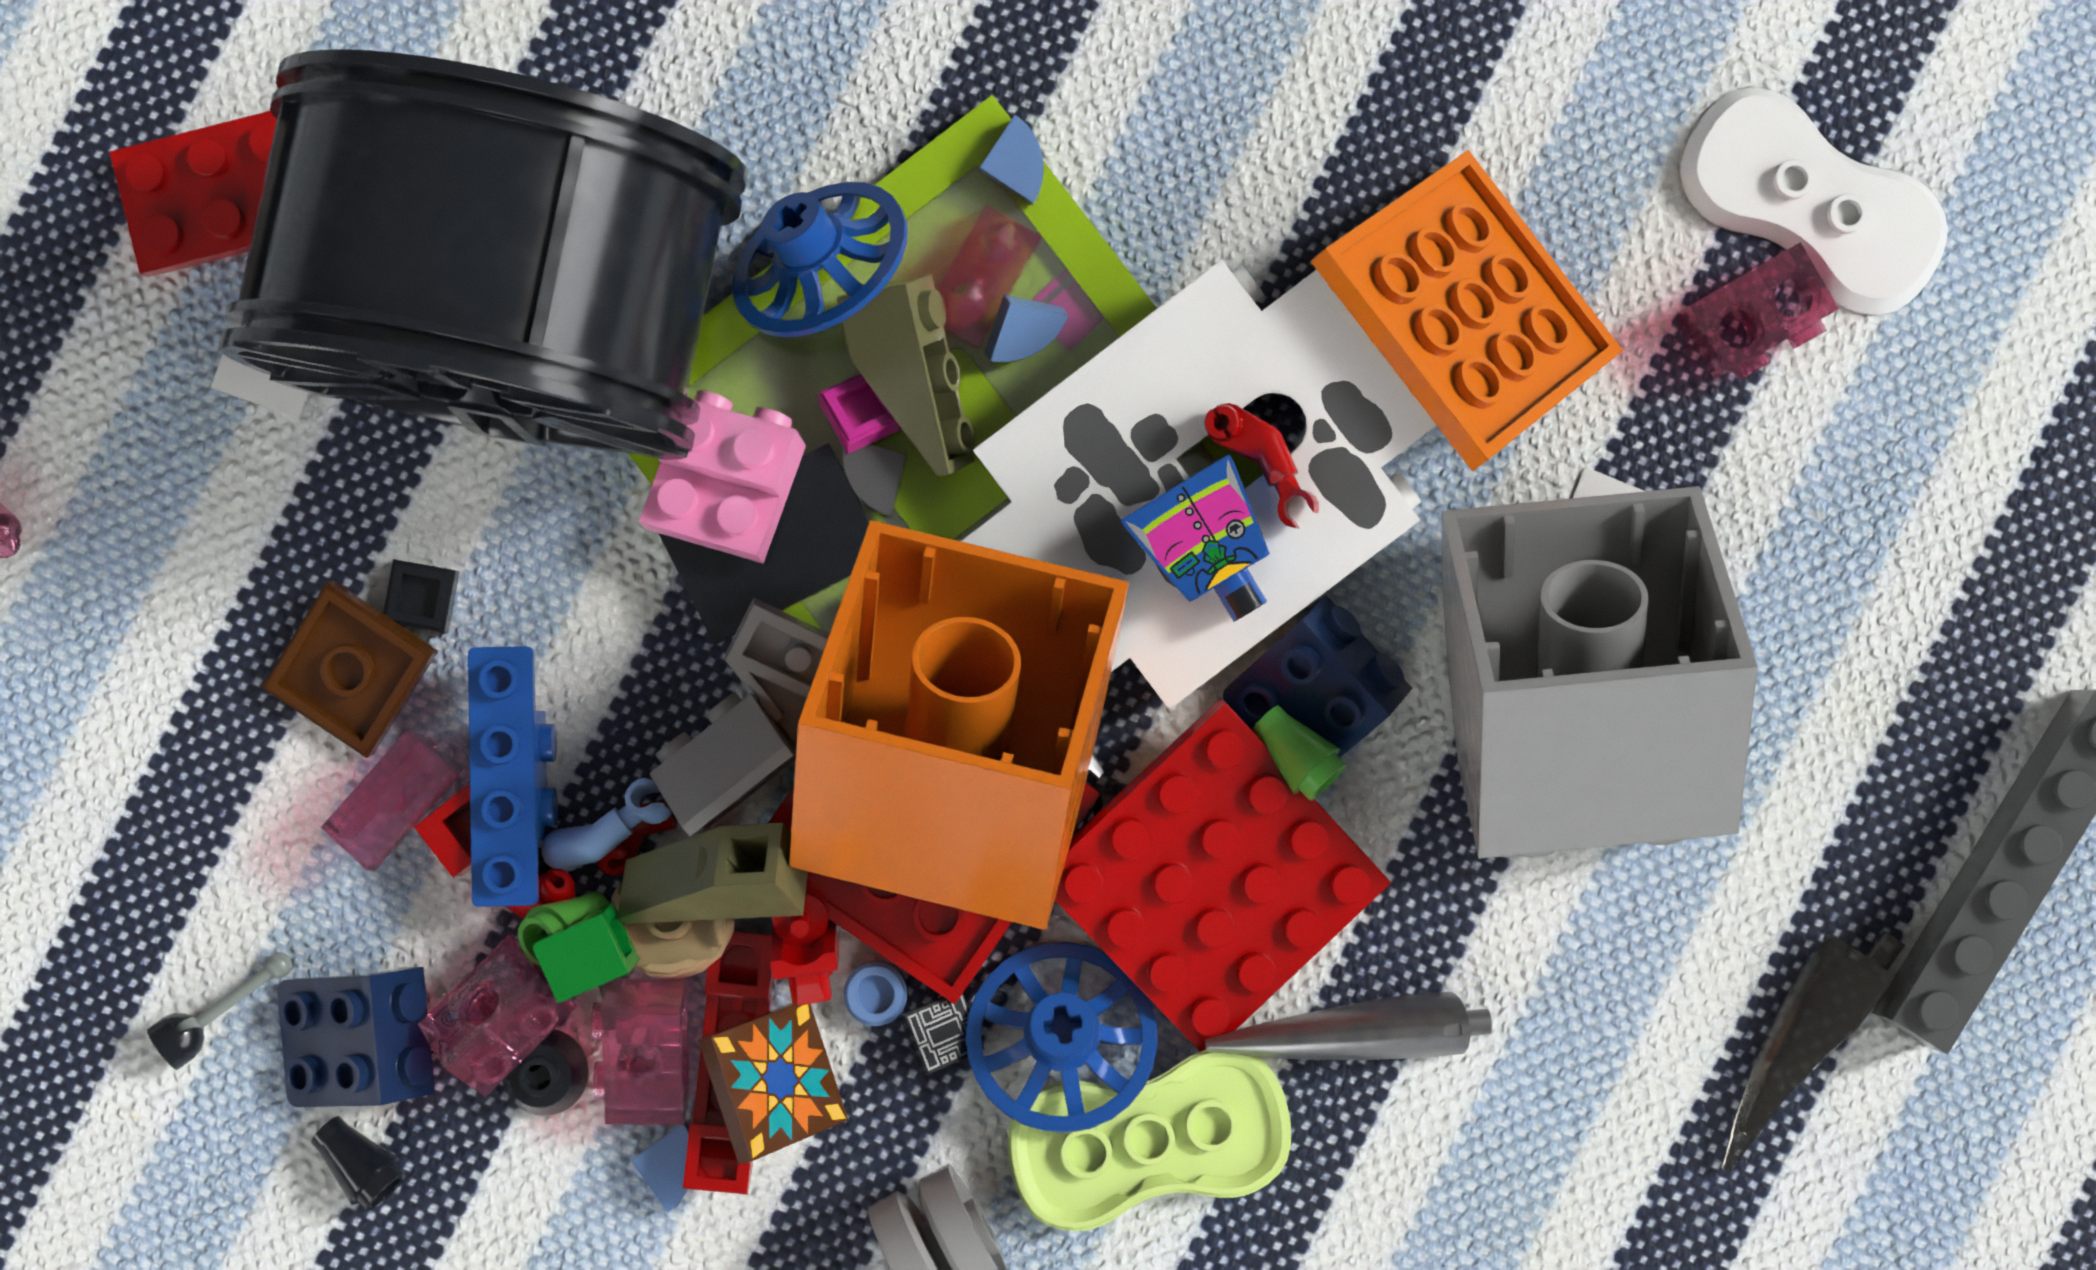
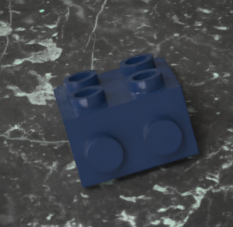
M1326 595L1287 634L1225 688L1223 700L1251 730L1268 711L1279 705L1288 715L1339 747L1338 756L1341 758L1386 720L1413 688L1405 680L1404 673L1398 663L1389 655L1380 653L1361 633V628L1356 618L1347 609L1336 606Z
M404 967L352 976L294 978L280 982L277 993L286 1094L289 1103L293 1107L381 1106L435 1094L424 967Z

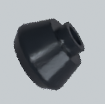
M539 1028L521 1035L510 1045L502 1062L501 1077L507 1095L519 1108L531 1114L549 1116L569 1109L580 1099L588 1083L589 1065L584 1050L569 1034L557 1029ZM541 1065L540 1068L534 1071L531 1070V1066ZM546 1080L550 1081L547 1087H540L541 1083Z

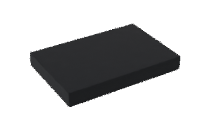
M827 443L802 456L764 564L660 533L658 534L713 643L717 645L735 635L753 598L784 611L850 578L869 521L830 444Z

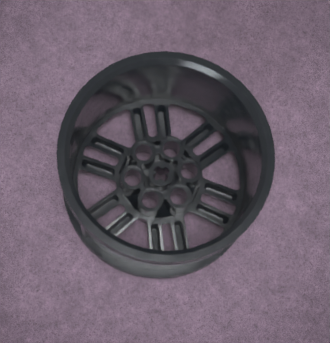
M351 49L306 51L290 55L279 63L276 76L278 89L273 93L270 104V111L277 119L239 299L229 303L226 309L225 320L234 328L225 329L221 332L218 346L219 352L245 366L269 374V380L298 390L327 398L350 399L397 412L464 426L475 434L539 446H546V442L589 449L641 454L661 460L687 458L688 452L692 451L695 433L686 425L698 422L701 409L698 403L687 396L720 228L739 218L742 207L740 195L745 191L748 170L745 164L736 155L696 131L642 109L565 85L494 68L426 56Z

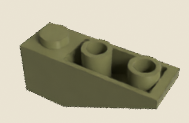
M932 274L888 282L873 300L860 311L844 320L842 324L852 363L938 477L949 475L974 462L972 452L975 445V436L970 420L963 414L958 392L961 381L960 369L954 355L949 353L944 331L946 322L945 303L940 292L934 287ZM844 294L836 297L838 305L850 298V296Z
M784 823L720 826L627 859L617 920L622 924L803 915L808 871L789 867L791 832Z

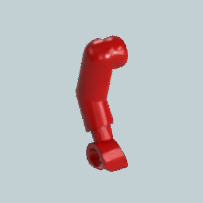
M1231 403L1217 405L1214 409L1208 411L1204 425L1209 437L1215 443L1258 463L1268 486H1274L1280 497L1277 505L1278 516L1286 526L1300 528L1288 513L1289 503L1296 497L1302 496L1314 513H1318L1319 502L1311 492L1300 488L1295 478L1298 470L1282 433L1276 427Z

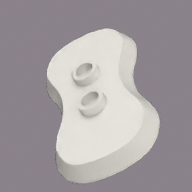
M1746 87L1731 91L1707 110L1686 143L1681 158L1680 179L1689 202L1697 212L1707 221L1721 228L1765 238L1785 248L1801 261L1820 288L1833 301L1846 309L1868 315H1883L1895 312L1907 305L1920 293L1938 267L1947 242L1948 226L1945 213L1932 192L1920 181L1908 175L1865 165L1839 152L1823 137L1805 111L1785 95L1764 88Z

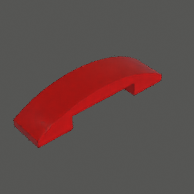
M733 932L722 956L707 968L704 991L707 997L702 1038L771 1011L773 976L770 966L772 935ZM700 1051L693 1122L689 1126L683 1189L748 1195L753 1161L738 1164L702 1051Z

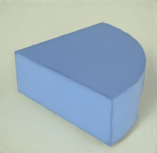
M1014 115L980 166V172L1033 206L1042 186L1044 172L1043 156L1038 140L1032 130L1022 119Z
M1004 294L984 353L992 362H1014L1030 357L1044 349L1055 339L1063 328L1068 314L1061 306Z
M686 1120L631 1160L667 1212L671 1211L688 1191V1189H683L689 1125Z

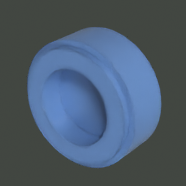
M876 960L861 964L850 974L844 986V1002L847 1010L857 1021L869 1026H881L895 1020L903 1011L908 999V985L904 975L894 965L885 961Z

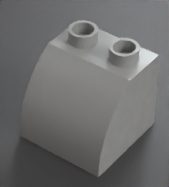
M1700 486L1442 511L1443 603L1454 735L1458 766L1478 859L1512 855L1543 857L1556 851L1637 843L1670 845L1690 838L1739 834L1758 666Z

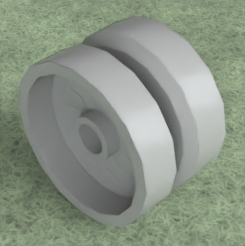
M950 1164L920 1179L918 1195L928 1220L927 1222L914 1202L899 1191L870 1205L867 1210L872 1228L891 1270H1008L1001 1254L999 1242L988 1219L976 1199L972 1198L956 1170Z

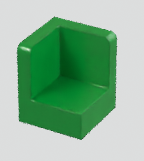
M614 901L590 911L580 922L545 936L533 944V951L557 1003L628 974L640 960L625 925L617 920L618 910Z

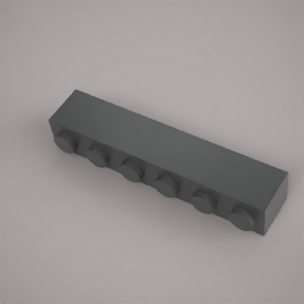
M2070 690L1872 1012L1926 1047L1947 1055L1949 1054L2096 814V690Z

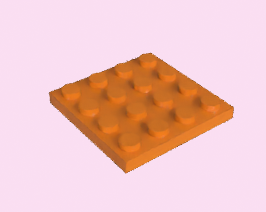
M1469 150L1326 247L1310 261L1471 471H1474L1623 351Z

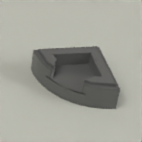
M867 445L847 454L844 447H842L844 471L854 492L873 510L892 517L907 454L873 445Z

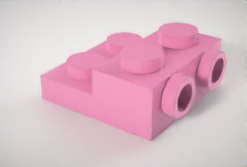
M698 390L694 397V401L701 408L698 422L686 425L695 433L692 451L688 452L687 458L658 459L661 463L639 523L646 530L764 564L806 445L797 430L790 428L792 419L788 416L764 407H757L753 417L731 411L733 403L728 399L709 391Z

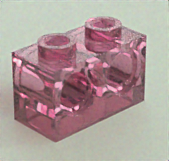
M1800 242L1677 313V316L1713 378L1716 379L1732 370L1739 381L1771 363L1772 360L1766 350L1787 339L1792 349H1795L1827 331L1821 319L1837 311L1839 308ZM1778 286L1790 287L1798 294L1801 308L1797 317L1784 315L1777 308L1775 292ZM1723 317L1735 318L1744 326L1746 341L1741 349L1729 347L1721 339L1719 325Z

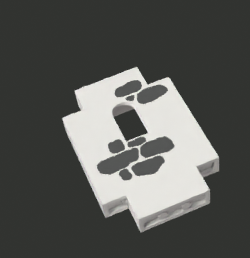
M1221 259L973 450L1012 502L961 542L1128 581L1129 587L1111 672L1130 658L1169 710L1420 521L1413 511V508L1422 502L1399 471L1388 478L1381 467L1437 425L1418 400L1411 394L1381 352L1370 341L1367 334L1337 295L1330 289L1317 269L1261 311L1255 302L1263 297L1264 293L1241 264L1231 271ZM1279 393L1294 399L1301 406L1305 414L1307 430L1303 442L1291 453V456L1298 470L1295 478L1300 488L1316 496L1319 502V511L1314 513L1302 496L1292 499L1289 503L1288 513L1300 527L1298 529L1286 526L1280 520L1277 511L1280 497L1274 486H1268L1264 475L1245 488L1270 552L1268 556L1248 567V570L1268 602L1233 622L1214 589L1189 602L1125 529L1121 519L1190 478L1176 459L1208 436L1204 420L1210 409H1214L1217 405L1224 403L1235 404L1243 409L1262 395Z

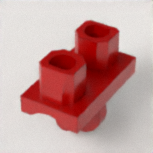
M806 889L803 915L773 917L772 921L773 935L770 966L773 980L788 978L792 1004L795 1006L831 1000L832 989L829 976L833 974V971L838 970L840 926L828 919L829 910L825 901L817 893Z

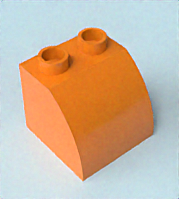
M870 520L798 721L789 867L1046 930L1086 784L1116 652L1129 582Z

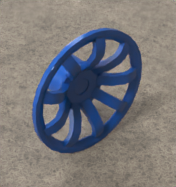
M865 182L837 183L807 193L790 194L780 199L767 211L761 227L745 246L736 265L732 284L733 299L739 313L753 328L765 334L779 337H797L820 332L848 319L864 308L881 292L898 268L907 245L908 225L904 211L890 193L879 186ZM842 196L838 209L831 214L826 213L819 201L827 198ZM860 197L870 199L880 205L877 211L868 218L854 221L849 220L858 208ZM888 222L890 223V241L885 244L872 245L852 238L875 233ZM756 253L773 258L771 267L764 275L748 279L750 266ZM842 254L855 260L881 263L864 285L843 266L836 256ZM822 268L850 296L847 300L823 312L822 287L817 272ZM799 277L804 292L805 315L802 319H780L790 308ZM779 281L774 301L768 308L760 312L752 304L750 296L759 295L771 290Z
M1070 942L1044 943L1024 949L1004 960L987 976L976 993L968 1014L966 1030L968 1060L976 1082L988 1100L1011 1119L1024 1126L1044 1132L1073 1133L1089 1130L1115 1118L1128 1108L1143 1090L1153 1070L1158 1047L1157 1022L1150 999L1105 952L1088 945ZM1067 958L1061 992L1048 995L1034 976L1029 964L1044 959ZM1083 960L1101 967L1116 978L1108 988L1089 1001H1085L1077 996ZM1013 973L1034 1005L1030 1012L1009 1010L990 1003L999 986ZM1128 992L1138 1010L1142 1027L1117 1028L1099 1024L1097 1016L1113 1006ZM983 1019L1005 1027L1023 1030L1024 1038L1006 1049L983 1056L981 1040ZM1099 1043L1120 1046L1142 1045L1138 1065L1130 1080L1117 1072L1097 1051ZM1032 1056L1036 1060L1035 1066L1015 1102L999 1087L990 1073ZM1084 1064L1102 1082L1118 1093L1105 1105L1085 1113L1077 1070V1068ZM1051 1070L1061 1071L1068 1116H1049L1030 1110Z

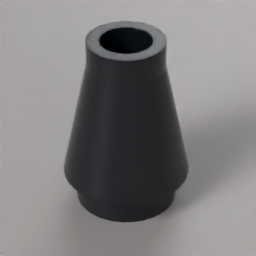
M340 1116L329 1120L311 1139V1144L320 1152L352 1205L360 1203L366 1211H371L382 1204L405 1179V1173L397 1166L400 1161L398 1157L349 1126Z

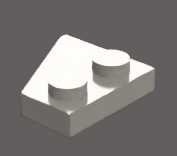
M753 598L725 653V661L745 685H749L757 695L760 705L775 723L778 722L792 741L797 744L798 721L830 633Z

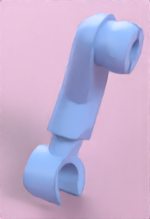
M647 778L637 779L628 787L625 794L626 806L620 810L614 807L591 825L560 828L551 831L543 840L541 846L542 857L551 868L562 869L567 872L573 871L580 865L595 863L601 860L632 835V828L641 821L649 824H658L667 820L672 811L664 803L659 802L640 808V801L645 795L660 791L653 780Z

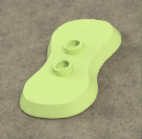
M1206 1050L1189 1056L1167 1072L1148 1080L1143 1090L1128 1108L1112 1120L1097 1127L1073 1133H1054L1030 1128L1011 1119L1008 1131L1010 1169L1016 1190L1023 1204L1031 1215L1043 1224L1066 1231H1087L1111 1222L1140 1202L1155 1196L1171 1193H1191L1218 1198H1234L1254 1193L1268 1185L1280 1174L1288 1160L1291 1147V1122L1286 1098L1275 1073L1268 1064L1256 1056L1207 1052ZM1079 1081L1085 1113L1105 1105L1118 1095L1107 1085ZM1055 1082L1044 1086L1030 1110L1049 1116H1068L1063 1083Z

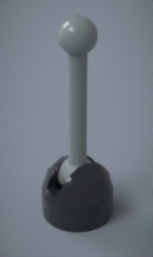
M282 952L272 954L267 959L265 968L197 1017L186 1013H172L163 1017L147 1029L151 1042L171 1067L176 1070L180 1069L194 1059L202 1050L205 1039L204 1027L271 978H281L288 975L292 969L291 958Z

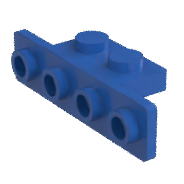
M528 646L473 647L468 651L472 903L476 907L532 906L539 901L538 840L544 839L548 835V826H556L558 820L557 790L555 787L547 788V762H555L557 756L555 724H546V711H536L535 652L533 648Z

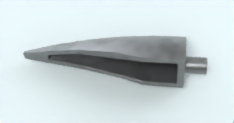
M1451 991L1405 995L1328 1008L1246 1027L1205 1039V1048L1207 1052L1305 1060H1379L1461 1055L1468 1049L1471 1036L1491 1034L1492 1020L1489 1009L1466 1010L1461 999Z

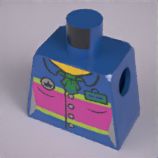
M1229 454L1121 519L1125 529L1189 602L1214 589L1233 622L1268 602L1248 567L1268 556L1270 552L1236 465Z

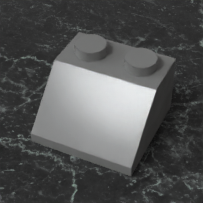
M736 692L732 693L705 715L712 723L708 728L694 739H691L685 731L655 754L662 764L649 774L689 837L705 832L796 760V744L780 724L772 720L760 705L756 694H750L742 700Z

